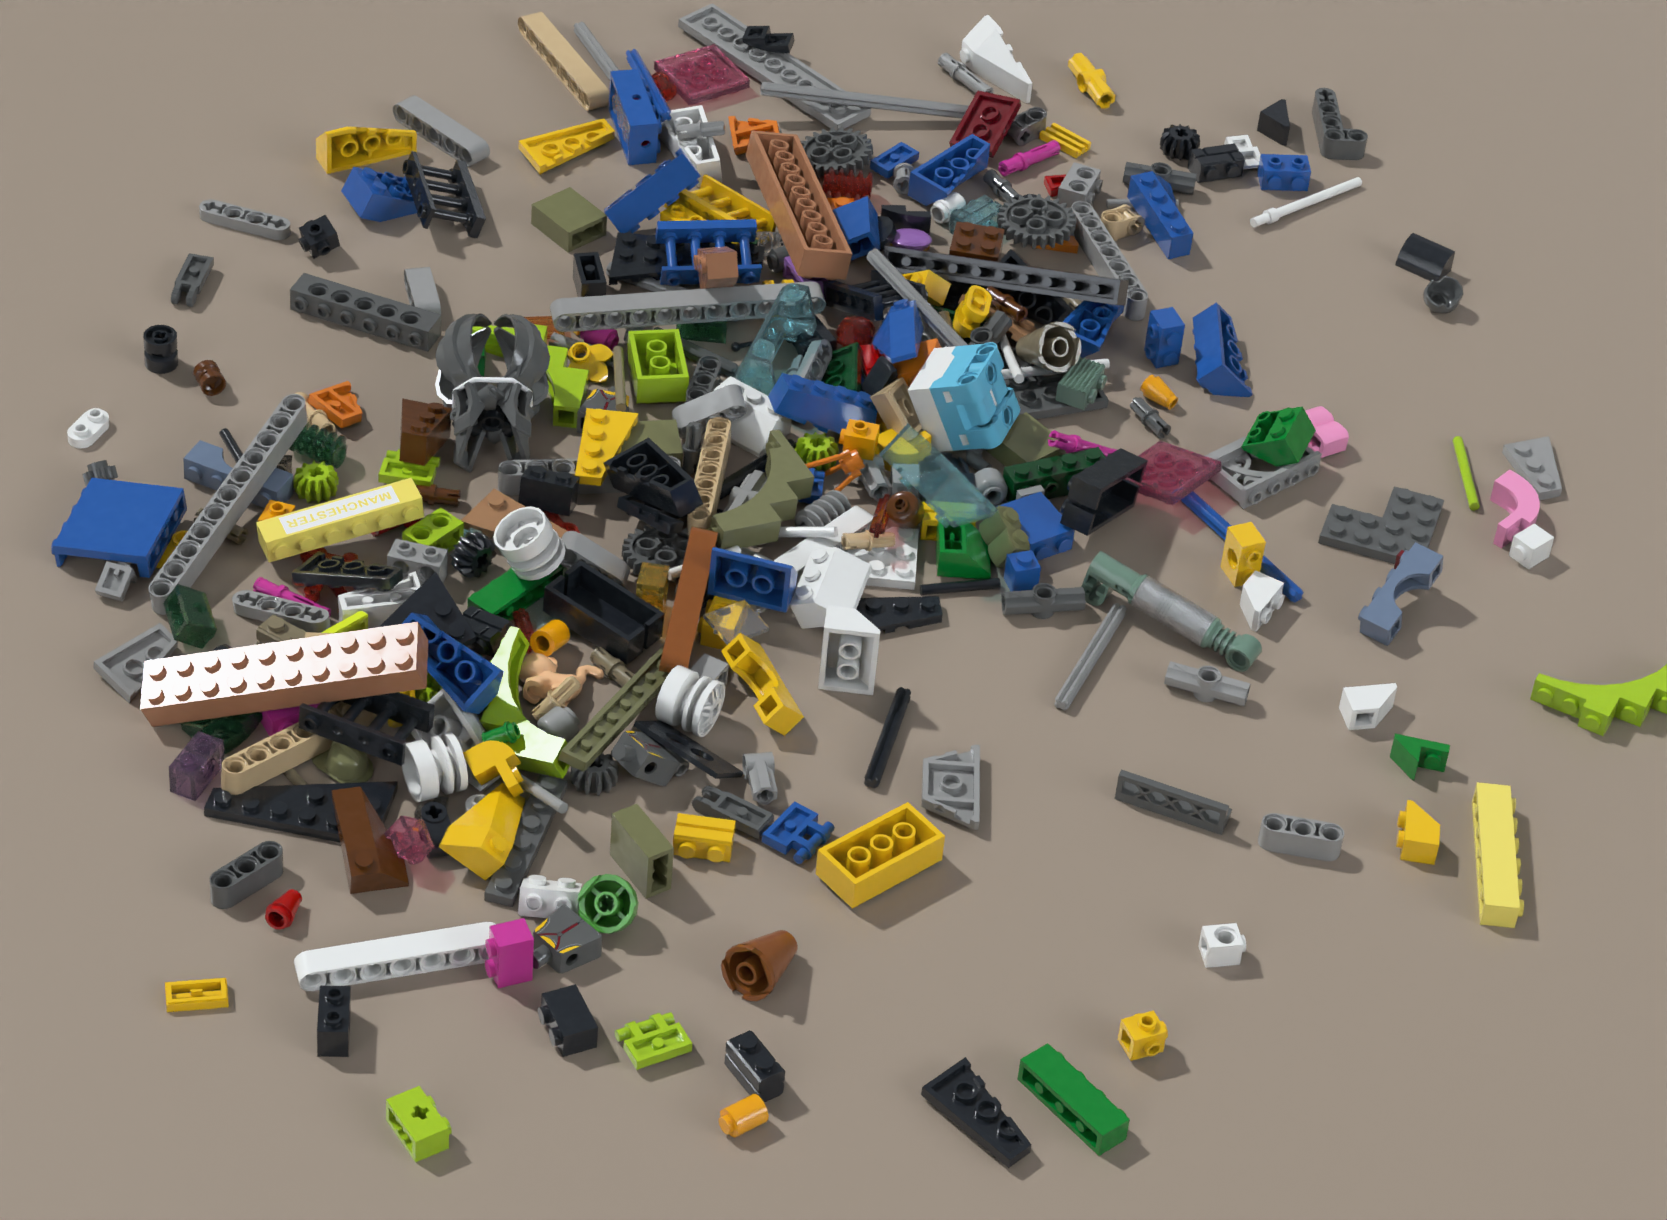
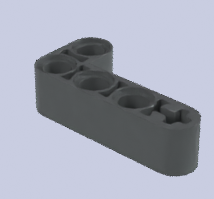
M1329 88L1317 89L1314 96L1312 116L1321 155L1333 160L1362 159L1368 139L1367 133L1360 129L1343 128L1335 92Z

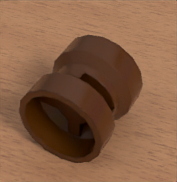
M204 360L195 366L193 375L205 395H218L225 389L226 380L216 362Z

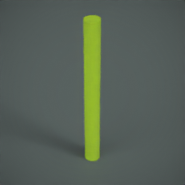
M1456 436L1452 441L1469 508L1475 511L1480 508L1473 477L1463 439L1460 436Z

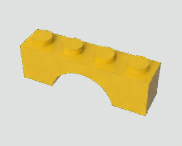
M739 633L721 652L731 669L750 686L757 696L758 701L753 706L763 723L785 736L804 716L762 646L744 634Z

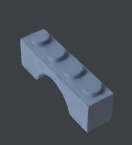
M201 440L183 458L184 479L214 490H218L233 469L224 461L223 448ZM275 468L251 503L263 508L266 507L269 500L286 503L294 494L293 474Z
M1416 542L1409 551L1405 550L1397 568H1392L1388 573L1386 583L1382 588L1378 587L1374 592L1372 602L1369 606H1364L1358 616V620H1360V633L1388 646L1402 627V611L1396 605V599L1410 590H1429L1442 573L1443 555Z

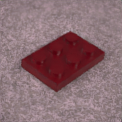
M977 91L949 142L950 147L973 134L990 144L989 157L994 158L1022 106L1020 99Z

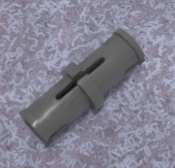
M988 170L984 174V182L994 190V194L997 197H1002L1008 203H1010V198L1018 199L1019 194L1012 188V184L1007 179H1003L998 175L995 170Z

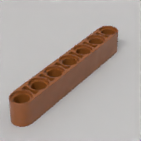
M691 527L660 661L659 671L670 673L677 665L688 668L710 572L712 548L716 545L718 532Z

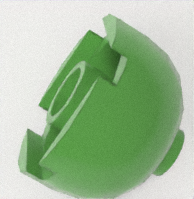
M612 874L594 876L583 885L578 894L579 916L599 933L612 934L622 931L633 922L637 915L639 902L636 891L628 881L620 876Z

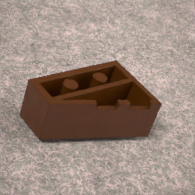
M402 398L399 461L425 466L450 438V414L452 408L444 407L441 403L434 402L428 404Z

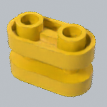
M971 286L965 294L964 300L961 301L956 309L953 328L962 338H970L971 332L980 327V323L985 320L989 313L992 297L986 289L980 286Z

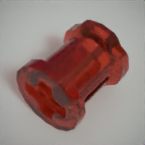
M662 71L652 75L665 102L672 100L677 94L676 85L669 82L667 74Z

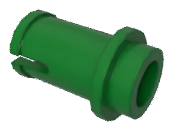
M506 721L501 727L482 732L481 737L483 742L499 741L513 744L520 738V730L515 722L510 723Z

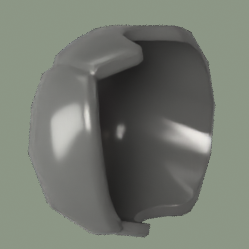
M1444 276L1439 281L1431 280L1423 293L1424 302L1433 312L1450 313L1460 303L1463 297V287L1456 279L1449 276Z

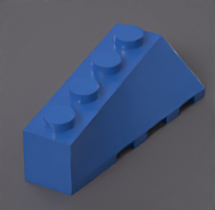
M971 134L910 172L908 196L925 206L946 198L955 187L988 167L990 144Z
M682 148L675 152L677 156L672 161L671 159L665 160L655 170V174L645 176L635 185L636 188L634 190L629 189L604 209V213L619 232L634 233L641 227L639 225L641 221L645 218L648 221L660 213L658 208L665 203L668 206L679 198L678 193L685 188L689 191L699 183L697 179L701 177L700 173Z
M1153 171L1132 175L1127 198L1138 215L1145 219L1147 229L1166 258L1173 259L1190 255L1194 233L1177 208L1171 184Z
M1084 300L1063 321L1073 326L1077 338H1080L1081 358L1100 351L1112 323L1123 313L1124 305Z
M1216 302L1193 317L1194 329H1192V332L1194 334V349L1196 351V379L1202 388H1207L1213 395L1250 397L1253 394L1251 388L1246 386L1244 382L1248 379L1246 370H1242L1239 361L1243 360V357L1235 344L1238 342L1232 317Z
M782 373L768 396L775 413L804 425L809 421L819 431L824 433L831 430L840 434L842 428H847L849 419L876 424L877 409L870 398L871 395L863 391L857 392L846 389L843 386L825 384L820 380L813 381L802 378L799 375Z
M411 613L402 624L419 622L428 639L427 671L464 712L480 714L498 694L504 671L441 631L427 615Z

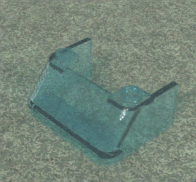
M909 424L879 453L885 461L901 474L899 481L909 490L914 487L927 500L925 503L937 513L935 518L946 528L949 524L955 528L988 519L998 511L954 464Z

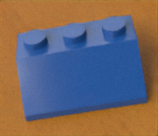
M716 547L712 548L707 594L787 613L796 590L797 571L793 566Z

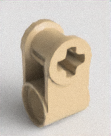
M1127 204L1111 210H1105L1101 214V221L1114 241L1139 233L1145 224V219L1141 215H1136L1132 212V208Z

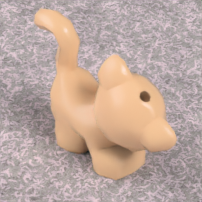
M530 653L525 655L519 675L521 681L525 683L523 698L532 704H536L541 699L546 698L549 690L554 691L566 678L574 676L580 682L581 687L565 702V707H567L570 701L574 700L582 691L587 675L602 679L604 671L596 666L584 665L577 668L576 675L556 673L558 663L554 657H546L540 653Z

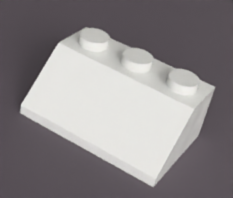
M730 376L718 385L714 391L727 385H739L742 389L747 408L744 416L731 421V443L760 457L766 453L765 447L770 431L779 429L786 437L791 431V419L775 413L767 395Z
M837 547L812 550L790 603V607L801 628L824 627L827 605L857 609L872 570L871 564Z
M827 605L818 689L873 695L880 630L855 608Z

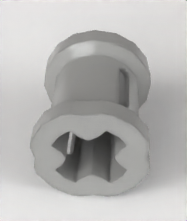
M900 163L894 168L893 175L895 180L893 187L897 193H908L910 172L914 170L911 164Z

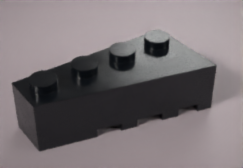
M650 438L641 441L603 463L613 488L678 517L690 514L696 508L703 505L693 478Z

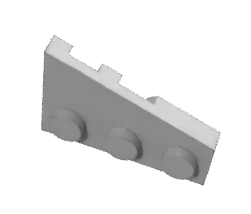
M1549 436L1505 444L1503 446V455L1517 474L1533 486L1539 500L1559 497L1561 495L1562 486Z
M159 623L95 660L93 669L130 704L142 690L144 661L169 658L178 647V639Z

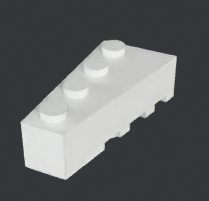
M703 106L670 110L672 118L670 121L665 120L661 122L662 132L658 134V137L675 158L677 157L675 152L680 148L683 149L700 173L701 177L697 179L699 181L698 187H701L703 175L706 174L722 183L720 158L713 137H703V140L699 138L678 140L677 137L678 133H687V131L677 132L676 126L678 124L698 123L699 120H701V123L708 122Z

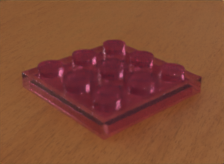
M715 44L654 61V70L688 105L698 104L699 102L718 98L750 87V79Z
M1159 441L1139 455V457L1148 460L1142 481L1139 483L1128 477L1125 479L1140 485L1139 494L1162 501L1165 504L1174 505L1222 471L1221 461Z

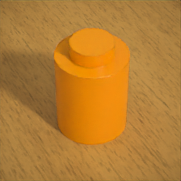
M551 620L531 635L530 645L532 650L546 657L550 656L569 641V628L560 620Z
M752 1094L722 1109L718 1121L721 1130L725 1134L736 1138L766 1123L769 1115L763 1100L757 1094Z

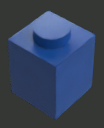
M1033 551L1007 554L1004 580L1009 590H1033V587L1039 584L1041 566Z

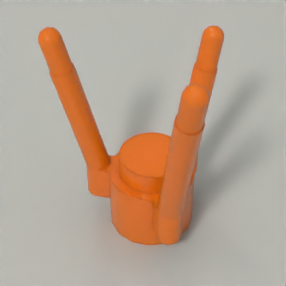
M847 449L840 454L805 464L810 469L839 460L840 464L824 472L825 477L843 469L846 475L851 473L834 489L840 492L851 481L861 476L860 470L866 467L857 449L852 451Z

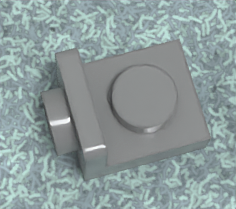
M106 561L95 592L97 595L123 602L130 582L136 583L137 576L132 567L125 562L117 561L115 564Z

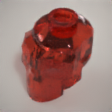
M852 316L845 317L835 330V334L838 337V344L843 345V347L858 342L859 345H871L876 330L874 324L869 319Z

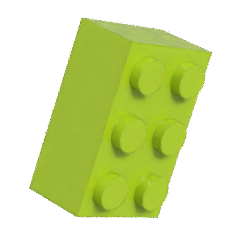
M679 329L628 331L627 358L636 403L649 404L686 401L689 374Z

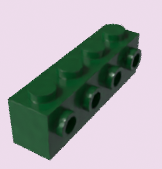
M1096 447L1004 467L1003 478L1008 487L1006 500L1008 502L1016 500L1017 490L1041 485L1045 490L1044 496L1047 499L1066 496L1069 493L1067 486L1071 477L1092 466L1097 461L1102 460L1105 456L1100 448Z

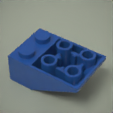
M353 167L341 190L359 217L363 219L383 222L417 213L405 176H395L390 172H376L368 167H364V169Z

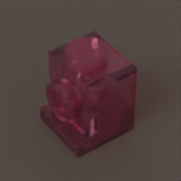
M400 816L384 833L386 838L392 840L398 858L407 859L411 865L422 862L434 849L428 829L422 819Z

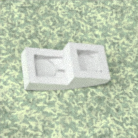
M1248 135L1226 137L1224 144L1235 143L1239 152L1244 156L1243 169L1258 168L1260 152L1257 146H1252Z

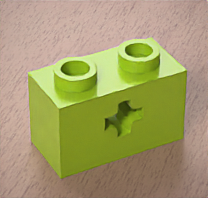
M420 1086L386 1099V1121L415 1163L449 1149V1135L452 1133L450 1123L445 1116H440L433 1098L430 1095L426 1096Z

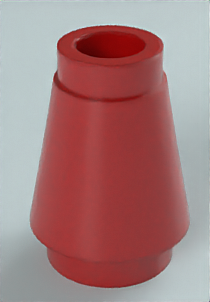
M290 889L269 904L266 908V922L277 930L289 927L302 902L301 894L297 890Z

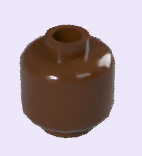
M909 491L896 492L887 502V515L901 528H913L920 524L924 517L923 503L916 495Z

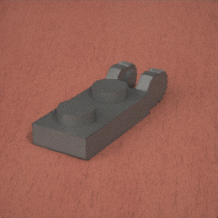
M188 254L175 280V286L171 294L172 304L179 303L183 291L188 293L186 305L194 306L197 294H200L214 266V257Z
M710 785L702 789V797L696 796L691 802L695 811L700 812L702 815L735 820L736 829L757 839L774 822L773 813L727 791L723 792L713 788Z

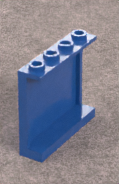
M91 478L87 487L83 488L79 501L72 507L68 520L63 523L57 539H54L52 542L51 552L55 555L57 567H61L66 557L70 555L136 563L139 576L150 578L187 511L184 489Z

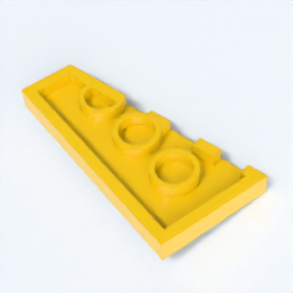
M603 118L519 140L518 149L537 172L542 174L615 139V130Z
M586 408L575 476L580 477L579 484L595 486L603 484L608 475L603 463L620 454L624 441L628 440L631 435V429L638 422L639 413Z

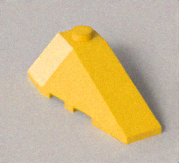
M347 126L326 131L316 138V159L327 174L409 155L411 151L417 153V133L415 130Z

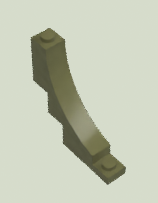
M779 429L770 431L769 439L766 443L765 448L768 457L765 471L767 481L763 488L746 503L729 511L712 515L711 525L708 530L718 532L715 545L717 548L725 550L736 545L742 548L778 541L781 522L794 519L798 500L811 497L814 475Z

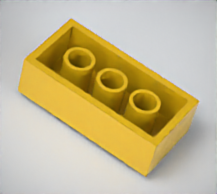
M906 802L818 849L815 874L853 909L941 861L945 835L909 802Z

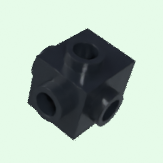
M326 215L310 220L299 227L301 238L298 239L304 252H310L313 259L324 256L340 246L337 232Z

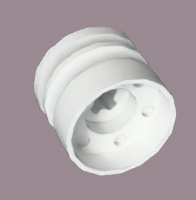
M530 506L510 512L500 521L495 529L493 536L495 545L520 579L530 581L543 578L558 568L564 559L566 551L564 542L539 508Z
M677 665L668 674L661 687L655 707V716L657 720L672 726H678L682 723L681 726L684 731H692L694 735L704 737L714 726L720 714L725 697V685L718 680L712 681L711 677L703 676L699 679L696 671Z
M452 732L441 734V737H430L429 747L423 739L406 743L405 761L402 765V771L408 790L416 802L437 798L439 787L445 795L452 794L454 790L458 792L467 789L468 772L460 743Z

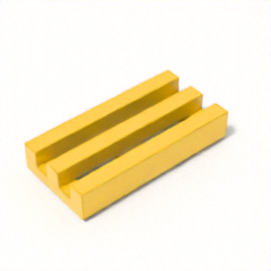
M1052 123L1051 127H1046L1045 131L1042 130L1039 134V139L1046 143L1056 140L1060 145V150L1074 158H1078L1091 147L1090 141L1056 123Z
M226 978L165 982L167 1012L229 1007Z

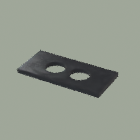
M659 720L635 721V728L713 778L742 777L743 771L669 724Z

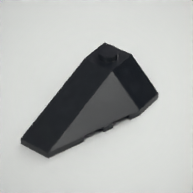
M1012 249L999 261L1031 266ZM977 285V286H980V287H982V288H984V289H987L988 287H990V286ZM995 287L1004 295L1009 294L1012 296L1014 301L1022 307L1027 308L1028 318L1043 325L1051 322H1063L1074 311L1062 297Z

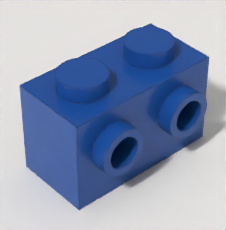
M1261 154L1257 172L1261 190L1308 191L1311 176L1308 156Z
M1173 307L1150 311L1144 351L1147 359L1151 360L1155 368L1179 364L1185 324Z

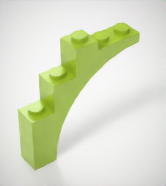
M489 325L488 327L491 328L492 332L485 344L486 352L504 358L494 334V328L497 326ZM536 325L541 333V338L547 344V326ZM473 327L472 334L484 327ZM501 327L515 336L514 328ZM547 345L550 361L549 367L546 370V376L549 385L548 395L553 405V426L577 428V412L585 402L588 392L589 370L567 367L568 348Z
M510 626L505 637L501 640L495 656L490 661L502 669L504 673L498 694L484 708L480 723L486 731H490L503 726L506 721L510 723L515 722L520 730V738L517 739L516 743L511 744L507 742L505 744L515 752L521 761L516 767L520 770L563 779L570 765L559 760L561 750L568 744L567 741L547 734L532 725L523 715L519 701V675L530 643L520 628Z
M1667 664L1657 672L1644 678L1608 685L1574 683L1539 673L1535 679L1530 700L1578 718V727L1604 736L1614 717L1641 727L1651 708L1667 714Z

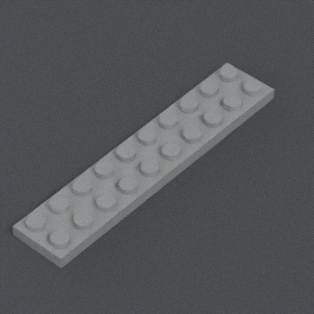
M713 3L679 19V28L760 82L845 91L789 53L764 51L743 43L742 38L747 26ZM787 99L829 128L834 127L835 130H839L841 127L845 129L871 116V108Z

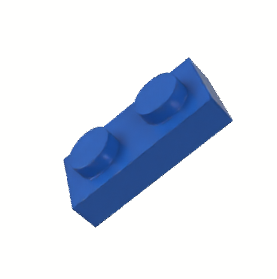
M900 142L871 160L870 169L888 179L893 176L894 168L898 164H912L919 160V151Z

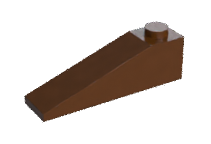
M353 787L331 790L350 894L408 887L409 880L404 857L362 788Z

